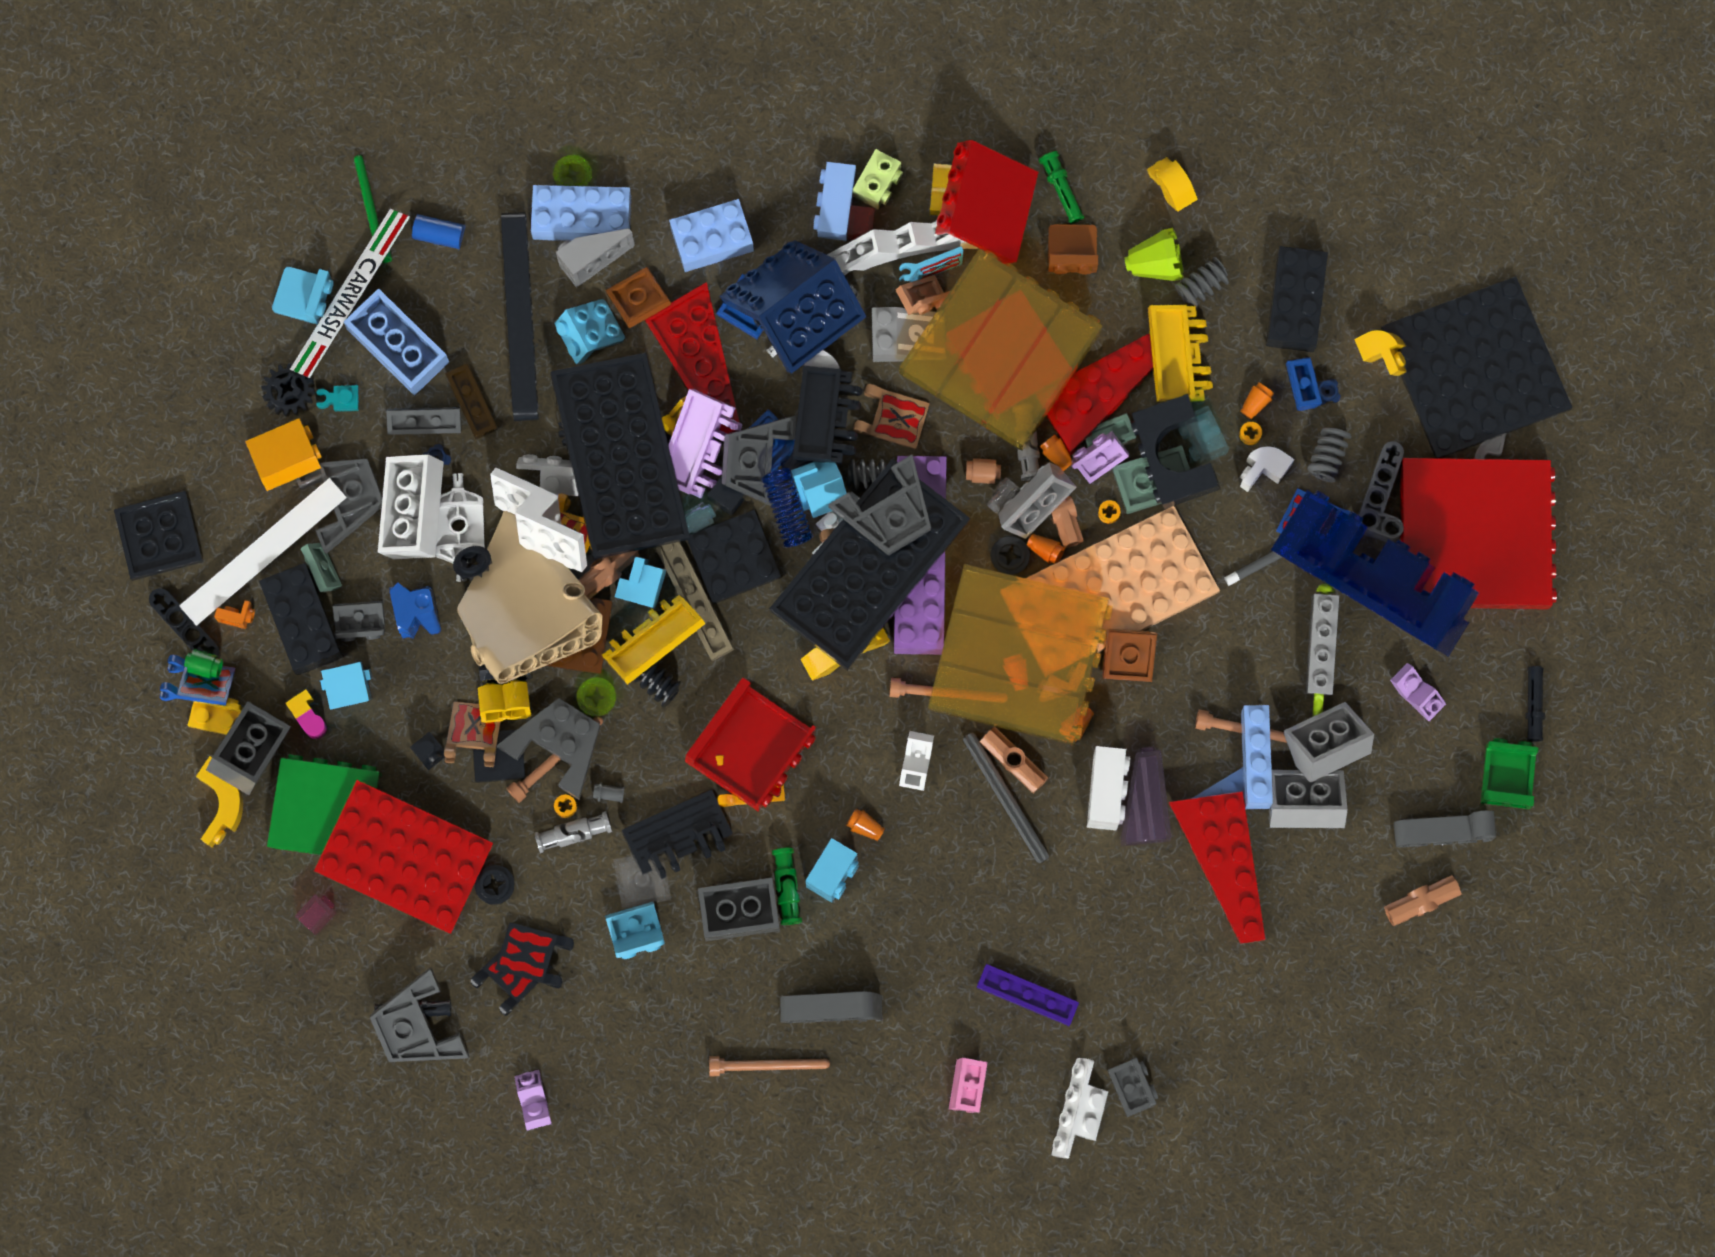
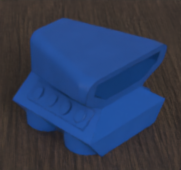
M399 583L389 588L396 624L402 639L408 637L414 639L420 625L429 634L434 635L441 632L434 592L430 586L420 587L411 592Z

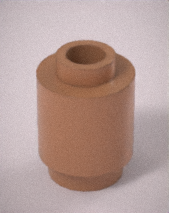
M973 458V461H967L966 480H972V483L995 484V479H1000L1001 465H996V460Z

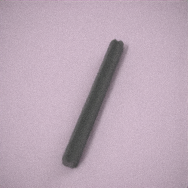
M970 733L963 738L965 745L1038 863L1044 862L1049 858V854L976 734Z

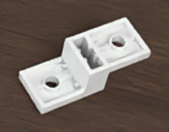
M495 468L490 474L495 506L516 515L519 543L528 550L532 549L548 559L564 564L567 568L582 572L587 566L584 536L575 530L561 525L558 495Z

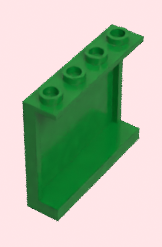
M290 754L288 759L281 758L267 847L321 855L356 780L378 789L382 773L376 771L377 767L362 765L361 769L352 768V763L338 761L337 766L328 765V760L313 758L312 762L303 761V756Z

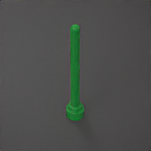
M356 155L354 163L373 237L379 227V222L364 159L361 155ZM390 250L381 264L392 261Z

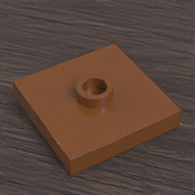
M648 267L605 290L629 329L671 305L670 300Z
M1107 629L1103 679L1152 682L1157 633Z

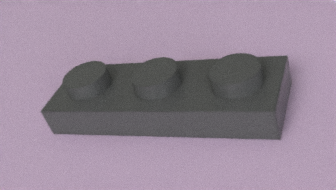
M461 407L387 409L386 411L388 435L461 433L462 431Z

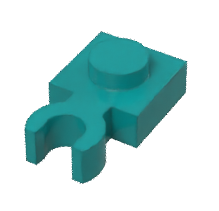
M358 385L334 386V393H329L325 389L316 391L317 395L326 396L324 402L316 403L317 408L325 409L330 405H334V411H359Z

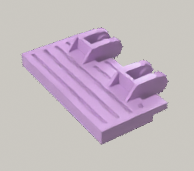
M689 389L668 447L678 489L687 494L702 498L705 488L697 485L696 482L713 488L717 483L716 480L704 476V470L711 471L716 475H722L723 471L722 467L714 464L722 443L714 440L713 437L724 441L725 434L727 433L719 430L721 424L733 430H741L742 424L731 419L735 407L695 389Z

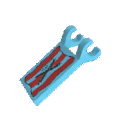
M962 246L918 264L903 263L899 270L909 269L911 273L900 276L899 282L903 280L913 282L961 265L963 262Z

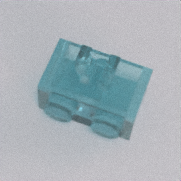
M1209 406L1195 411L1198 419L1197 422L1179 428L1182 438L1184 440L1188 439L1191 445L1189 448L1191 457L1194 461L1198 460L1201 466L1226 455L1229 450Z

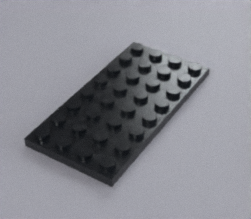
M646 353L550 371L593 559L689 540L690 535Z
M894 459L889 462L856 502L862 512L903 488L891 470V467L898 463ZM920 479L919 482L931 525L929 532L891 555H887L842 519L769 608L770 612L846 671L854 664L970 521L966 514Z

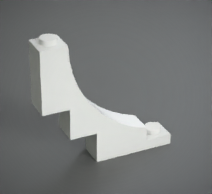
M937 221L933 223L910 222L895 231L873 229L827 255L837 261L845 275L853 270L863 271L908 256L952 250L960 246L963 249H977L978 247L948 233L935 234Z

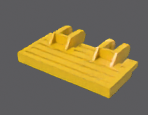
M1150 305L1148 307L1157 402H1166L1186 394L1189 395L1191 401H1204V390L1213 388L1212 381H1194V376L1211 374V368L1209 366L1193 367L1192 364L1201 363L1199 343L1207 342L1208 336L1206 334H1189V329L1207 327L1206 320H1188V318L1196 317V306Z
M680 595L671 601L673 603L672 607L665 600L660 602L662 609L665 611L660 616L653 609L649 610L648 614L654 621L647 619L632 631L634 633L633 637L626 630L622 631V637L626 641L623 645L620 646L614 639L609 642L615 651L612 652L609 649L602 656L627 685L705 625L702 617Z

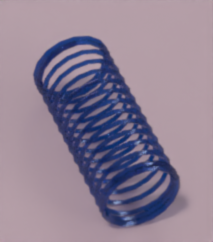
M789 468L779 469L761 477V482L766 483L763 487H770L765 492H772L767 495V498L774 497L769 500V503H774L770 508H776L772 513H778L774 518H780L776 523H782L777 528L782 529L779 532L780 534H784L781 539H786L783 541L784 547L797 546L813 538V533L808 529L810 525L806 524L808 519H805L806 514L803 513V504L800 503L801 499L798 498L799 494L796 493L797 488H794V478L791 477L792 473ZM791 479V481H789L788 483L779 484L785 480ZM787 485H793L790 488L781 489ZM789 490H795L792 493L783 494ZM791 495H796L794 498L783 500ZM793 500H798L796 503L788 504ZM796 505H800L798 508L790 509ZM798 510H802V511H801L800 513H798V514L790 515V514H792V513H794V512H796V511H798ZM804 515V516H803L802 518H800V519L792 520V519H794V518H796V517H798V516ZM800 521H805L803 524L794 525ZM802 526H807L805 529L796 530Z

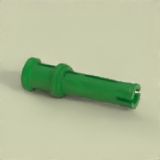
M1053 151L1042 156L1038 161L1040 164H1043L1048 175L1046 179L1050 184L1054 185L1069 218V222L1073 224L1084 219V215H1082L1066 177L1068 173L1061 166L1058 159L1059 153L1058 151Z

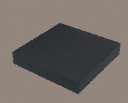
M517 729L499 731L497 745ZM496 748L494 767L484 766L485 750L473 749L476 783L525 779L524 752L517 761Z

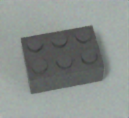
M247 702L213 755L206 771L250 795L285 739L290 726Z
M773 878L698 888L705 941L780 931Z

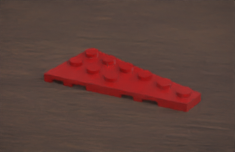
M706 282L673 301L670 306L645 319V322L687 390L695 389L735 407L731 419L739 422ZM721 424L719 429L727 434L738 431Z
M1150 333L1035 394L1038 403L1058 436L1062 439L1070 455L1077 450V447L1085 439L1092 435V432L1099 424L1103 423L1129 397L1134 388L1138 387L1144 381V378L1154 370Z
M1243 791L1168 802L1239 943L1266 940Z

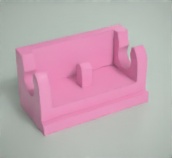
M967 1058L957 1059L949 1109L979 1113L987 1062Z

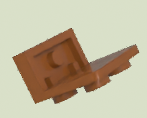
M1050 225L1048 229V272L1056 274H1066L1068 272H1078L1079 274L1097 273L1096 226Z

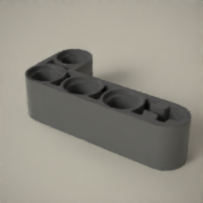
M1394 441L1387 442L1379 454L1356 520V528L1360 533L1386 543L1396 542L1403 532V523L1400 519L1383 513L1404 455L1401 444ZM1391 450L1394 451V457L1389 465L1386 462ZM1378 473H1386L1390 480L1382 482L1378 478ZM1378 495L1381 498L1382 503H1372L1370 500V496ZM1362 518H1371L1374 525L1371 527L1365 526L1362 523ZM1388 525L1394 526L1397 529V534H1388L1385 527Z
M1478 811L1468 816L1408 819L1394 822L1397 848L1428 846L1427 843H1433V846L1449 845L1457 841L1458 844L1477 843V840L1489 842L1497 837L1494 811Z
M874 992L780 997L781 1023L847 1020L867 1022V1020L883 1021L882 995Z

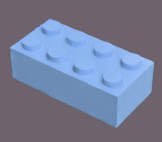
M533 185L531 219L533 240L572 241L578 237L630 229V187Z
M379 288L344 321L346 329L414 396L449 363L447 355Z

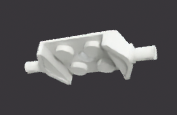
M457 473L453 474L452 491L444 493L440 497L435 555L450 563H453L456 555L467 547L481 546L485 548L483 497L464 490L463 474L458 473V478ZM459 519L465 521L466 525L462 531L457 532L452 529L454 521ZM456 575V581L461 582V577Z

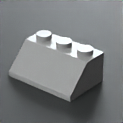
M1049 462L1038 470L1037 475L1030 482L1025 483L1021 487L1020 492L1013 499L1004 504L1003 509L998 513L1001 527L1026 539L1077 487L1059 466Z
M1346 702L1284 730V736L1295 765L1309 782L1315 781L1372 752L1374 733Z
M1271 770L1273 803L1270 809H1268L1270 828H1345L1348 809L1344 770L1333 771L1312 782H1309L1300 770Z

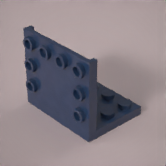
M795 240L786 243L782 250L775 255L767 257L762 265L747 272L742 280L728 286L726 291L720 295L724 304L760 322L785 369L791 374L867 317L837 261Z

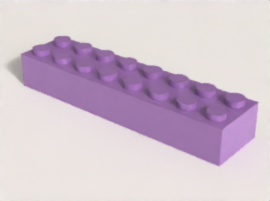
M897 456V462L909 456ZM913 456L918 478L946 499V457ZM945 552L895 612L894 654L943 655Z

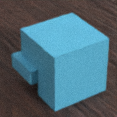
M812 462L791 470L804 511L809 509L813 518L833 511L828 507V504L847 494L842 476L835 462Z
M635 557L629 580L619 579L615 597L656 608L666 569L648 565V559Z
M362 661L321 671L323 677L320 680L322 690H326L330 710L372 699L368 680L372 679L371 669L364 670Z

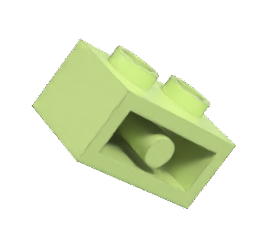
M875 149L853 188V197L876 209H879L881 204L886 205L892 193L889 191L892 184L897 185L902 177L903 172L900 171L901 162Z

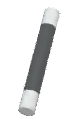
M1287 543L1224 577L1228 586L1290 554L1293 552V549Z

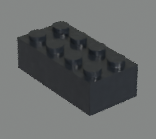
M1284 246L1279 247L1266 346L1314 353L1318 340L1328 252Z
M306 563L259 581L288 659L297 676L343 658Z

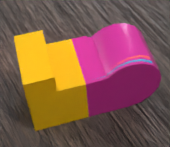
M305 689L286 702V705L306 734L312 739H319L326 734L327 726L320 716L315 715L309 706L314 700Z

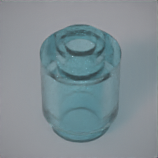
M702 501L684 511L689 534L691 532L695 534L714 523L712 518L716 515L710 504L705 505Z

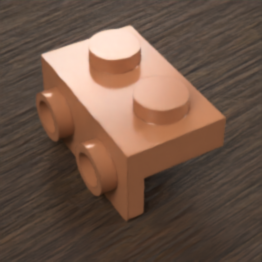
M935 275L903 284L896 289L908 315L917 312L919 315H922L932 310L933 307L936 310L947 306L949 304L948 300L955 295L953 290L944 293Z

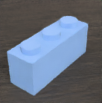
M827 162L826 170H821L820 184H824L823 192H818L817 206L821 208L820 215H815L813 229L817 230L819 238L847 240L856 165Z

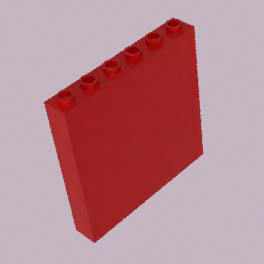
M1403 458L1400 464V520L1403 523V532L1401 534V607L1550 609L1553 603H1556L1557 598L1556 588H1552V579L1556 578V564H1552V554L1556 552V541L1552 540V530H1555L1556 518L1551 515V506L1555 505V492L1551 491V482L1555 480V468L1551 467V460Z

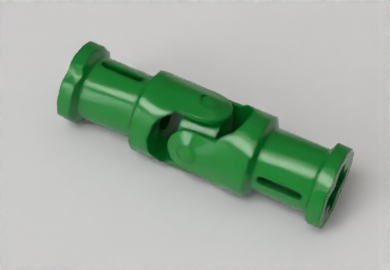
M794 848L772 850V855L775 856L776 871H774L776 889L780 894L778 904L781 905V925L802 923L798 909L800 897L797 893V872L793 868L792 860ZM782 877H790V878H791V879H786L785 881H781V882H780V878H782Z

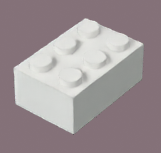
M1100 746L1095 748L1087 819L1088 828L1117 830L1118 825L1123 824L1125 806L1121 805V800H1125L1128 781H1123L1124 775L1127 776L1130 764V757L1126 756V749Z

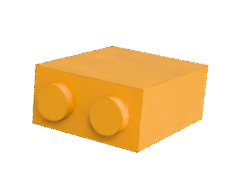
M300 418L245 441L260 479L267 491L321 468L318 459L322 456L317 445H311L310 440L314 439L309 426H303Z

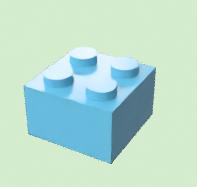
M831 838L807 877L806 888L831 903L834 898L839 900L846 889L845 880L847 877L852 878L859 867L857 853Z

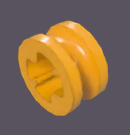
M1255 422L1245 423L1239 432L1241 441L1247 445L1257 444L1262 436L1261 427ZM1247 428H1251L1252 431H1257V435H1254V439H1250L1248 435H1244V432L1246 433L1248 430Z
M1112 500L1103 502L1098 511L1100 520L1106 524L1116 522L1121 513L1120 507ZM1108 506L1113 507L1112 511L1116 510V514H1112L1111 518H1107L1106 513L1103 514L1102 510H1107Z
M565 794L557 797L554 809L560 817L569 818L575 814L577 804L573 797ZM571 801L569 804L572 806V809L566 810L565 813L561 812L560 802Z

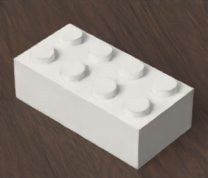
M430 455L386 457L378 553L392 559L435 557L443 461Z

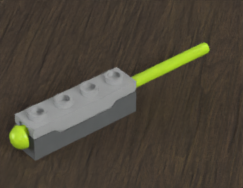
M1329 583L1319 585L1316 592L1321 594H1313L1311 597L1305 694H1314L1313 717L1323 712L1324 695H1333L1339 596L1331 595V593H1335V588Z

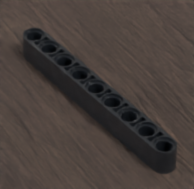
M526 212L501 213L514 422L539 420Z

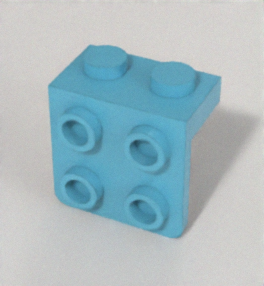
M286 267L274 299L273 311L277 314L318 325L320 317H323L325 313L327 295L331 293L333 288V280L329 272L319 269L318 274Z
M603 299L566 309L554 323L558 334L562 337L568 353L572 356L576 365L585 362L593 351L621 343L625 339L612 311Z
M653 902L605 915L616 958H632L638 952L645 950L652 952L665 944Z

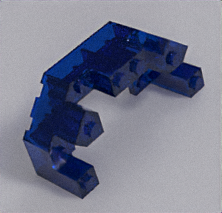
M1307 490L1271 550L1449 657L1470 623L1464 617L1479 592L1473 589L1475 584L1455 572L1451 576L1443 572L1432 592H1427L1423 587L1436 567L1429 564L1431 559L1419 551L1417 555L1409 552L1410 546L1399 539L1396 543L1388 539L1376 560L1364 553L1359 557L1353 551L1368 528L1361 523L1364 518L1352 511L1347 515L1328 503L1330 498L1318 490L1315 494Z

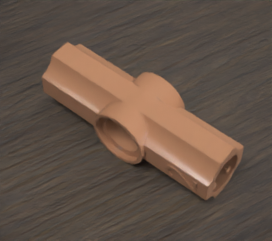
M1068 496L1052 512L1053 518H1051L1052 523L1056 524L1061 544L1065 548L1073 547L1083 542L1076 519L1075 504L1072 497Z
M639 550L595 560L590 565L591 569L578 579L584 586L585 595L590 600L603 587H607L618 580L622 575L621 572L635 560V557L640 556Z
M995 726L981 739L980 743L1003 765L1005 770L1012 773L1033 794L1048 780V777L1025 756L1024 752L1010 742ZM1010 755H1017L1021 762L1013 766L1008 763L1007 758Z
M1451 875L1430 886L1424 885L1408 893V896L1386 905L1384 909L1391 924L1396 926L1417 915L1420 917L1428 911L1431 912L1437 909L1439 905L1460 896V887Z

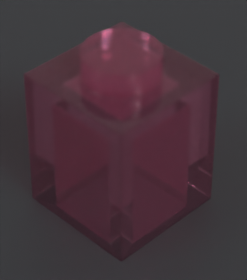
M315 894L295 917L316 936L336 915L332 910L335 905L325 896L320 899Z

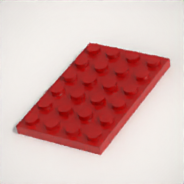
M356 780L314 871L451 934L493 842Z

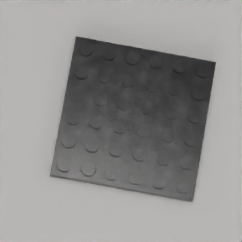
M1517 277L1507 279L1381 327L1382 331L1399 336L1406 345L1398 349V352L1402 353L1406 361L1404 367L1407 372L1402 374L1401 378L1436 459H1441L1505 433L1508 434L1567 412L1573 408Z

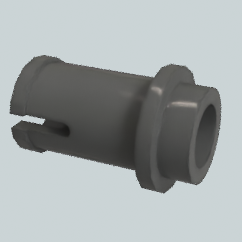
M600 782V784H595L593 798L598 799L599 802L603 799L623 803L625 787L603 785V782Z

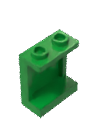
M1494 738L1493 741H1489L1486 744L1480 803L1530 810L1534 805L1532 792L1536 754L1539 747H1533L1532 743L1523 741L1517 744H1509L1508 740Z

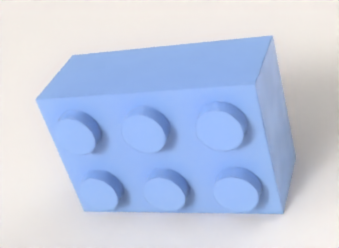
M739 199L669 220L684 272L754 251L753 241Z

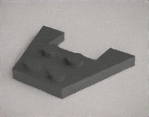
M796 416L782 418L725 434L722 484L782 512L791 513L792 490L770 487L773 439L795 440Z
M913 455L891 467L903 488L864 512L861 511L850 492L828 504L831 510L887 555H891L931 530Z
M368 459L319 463L320 469L296 479L302 490L318 482H325L330 478L347 497L334 508L338 521L316 530L325 554L382 508L383 496Z
M558 698L496 746L517 761L531 741L571 765L558 786L580 800L601 726L590 717Z
M432 967L428 968L370 1015V1020L389 1062L469 1058V1053L460 1033L436 1041L418 1000L441 990Z

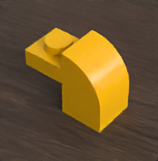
M1166 157L1147 169L1149 176L1161 187L1165 200L1177 212L1198 200L1187 174L1176 160L1172 162Z
M1375 330L1354 339L1363 361L1372 363L1383 357L1390 375L1400 376L1407 372L1404 367L1406 365L1405 358L1401 352H1398V349L1406 345L1399 336L1390 332Z

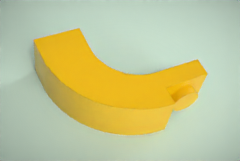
M883 628L862 653L879 648L890 642ZM817 647L801 658L812 681L831 674L840 666Z
M209 756L196 777L214 789L219 800L218 813L201 838L204 843L213 848L215 843L219 845L226 835L224 831L226 827L233 832L238 828L243 813V796L241 790L206 771L212 759Z

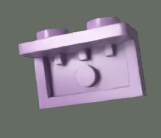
M1112 431L1106 435L1102 433L1093 440V444L1087 449L1082 447L1073 454L1074 458L1072 459L1071 466L1074 469L1078 468L1090 484L1129 457V452Z

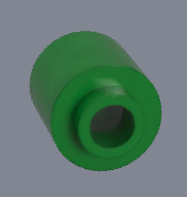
M194 649L192 653L187 654L184 666L187 667L188 673L212 679V677L218 678L222 671L223 659L218 658V655Z

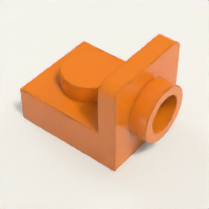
M245 600L241 613L236 608L225 606L224 609L217 608L214 617L219 623L246 629L247 624L253 622L255 609H252L253 605L250 601Z

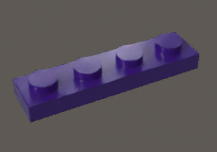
M986 964L977 988L1066 1026H1070L1079 1004L1077 1001Z

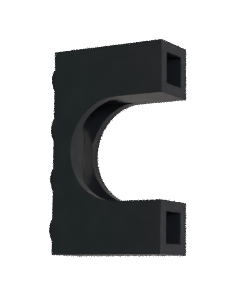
M1188 394L1132 413L1134 421L1130 422L1134 435L1139 434L1142 443L1138 444V448L1142 458L1147 457L1149 466L1145 468L1149 480H1154L1157 489L1153 490L1157 504L1162 503L1166 509L1221 490L1211 463L1184 472L1168 470L1160 463L1158 450L1164 436L1174 429L1198 421Z

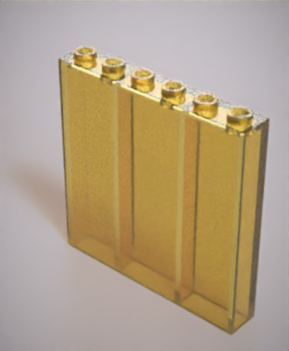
M979 249L900 365L899 374L1023 451L1101 334L1103 326L1100 324L1099 319L1093 315L1088 314L1086 316L1079 311L1080 308L1069 301L1065 303L1059 299V295L1053 290H1045L1038 286L1039 283L1030 276L1025 278L1018 273V269L1009 263L1003 264L997 260L998 257L988 250L984 252Z
M964 564L928 706L929 710L1075 745V740L1081 739L1083 726L1079 725L1081 716L1087 715L1089 702L1085 701L1087 692L1093 691L1095 678L1091 677L1093 668H1098L1101 654L1097 653L1099 644H1104L1107 630L1103 629L1105 619L1110 620L1113 606L1109 605V598Z

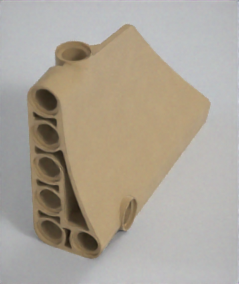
M504 511L487 549L492 559L489 571L483 572L482 578L480 576L474 577L458 605V614L473 644L471 646L473 659L479 666L485 664L496 681L502 684L596 644L602 634V614L585 595L584 586L564 564L548 559L532 549L524 548L519 543L516 515Z

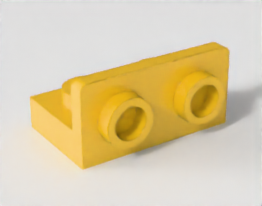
M228 698L226 706L193 701L188 727L227 735L243 707L238 704V700Z

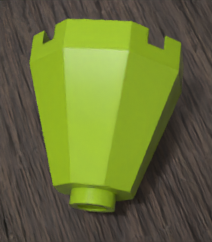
M1173 228L1162 230L1128 250V256L1125 257L1127 271H1132L1133 276L1171 281L1183 279L1184 275L1182 273L1184 270L1179 244L1174 242V239H1177L1175 230Z

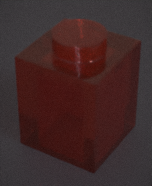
M851 206L848 240L853 241L873 230L875 208Z

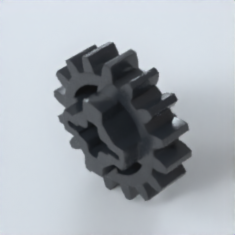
M288 363L287 369H283L281 364L278 365L279 371L275 372L271 369V378L264 377L267 385L261 386L262 391L267 393L262 397L264 401H269L267 404L268 408L271 410L275 407L277 415L284 411L286 417H289L292 411L298 416V409L300 408L306 411V402L313 403L309 395L315 394V390L310 388L314 385V381L308 379L309 377L290 370L292 367L291 363ZM300 380L304 384V391L298 388ZM291 386L293 391H287L285 394L284 388L289 389ZM273 389L278 392L277 401L273 397Z

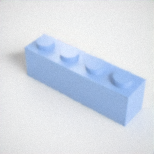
M1244 705L1241 711L1245 809H1270L1273 797L1269 705Z

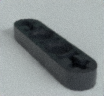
M158 588L151 592L149 595L151 607L192 651L203 642L208 649L215 648L213 654L218 655V658H220L221 651L217 644L199 625L196 626L167 590ZM157 595L161 597L166 595L164 600L170 606L167 611L160 603L155 605L157 602L155 597ZM179 611L183 613L184 618L181 623H171L170 617L174 612ZM191 629H197L200 633L198 640L195 642L188 641L186 637ZM200 646L197 649L200 651H204Z

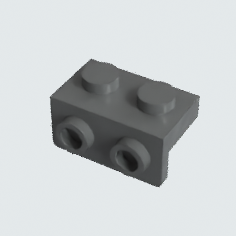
M383 601L333 605L335 639L341 638V641L347 642L356 640V637H366L368 640L380 638V635H384L386 625Z
M1136 1057L1131 1059V1061L1107 1070L1126 1117L1156 1105L1155 1100L1158 1099V1095L1153 1084L1148 1085L1145 1076L1148 1075L1143 1061L1138 1062Z

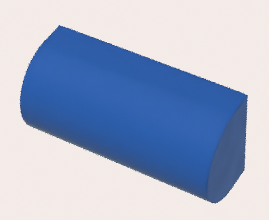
M417 214L413 224L412 238L460 249L465 225Z
M1311 357L1287 361L1286 368L1297 410L1303 411L1320 406L1322 400Z

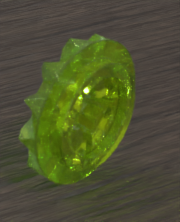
M578 155L564 156L556 163L553 170L554 181L558 186H587L592 176L589 163ZM569 166L575 172L579 171V174L576 175V182L571 177H566L569 174Z
M599 677L584 681L577 691V703L580 709L585 714L594 717L606 715L614 708L617 699L613 685L606 679ZM596 687H598L601 696L607 697L599 700L597 707H595L593 699L586 698L595 694Z

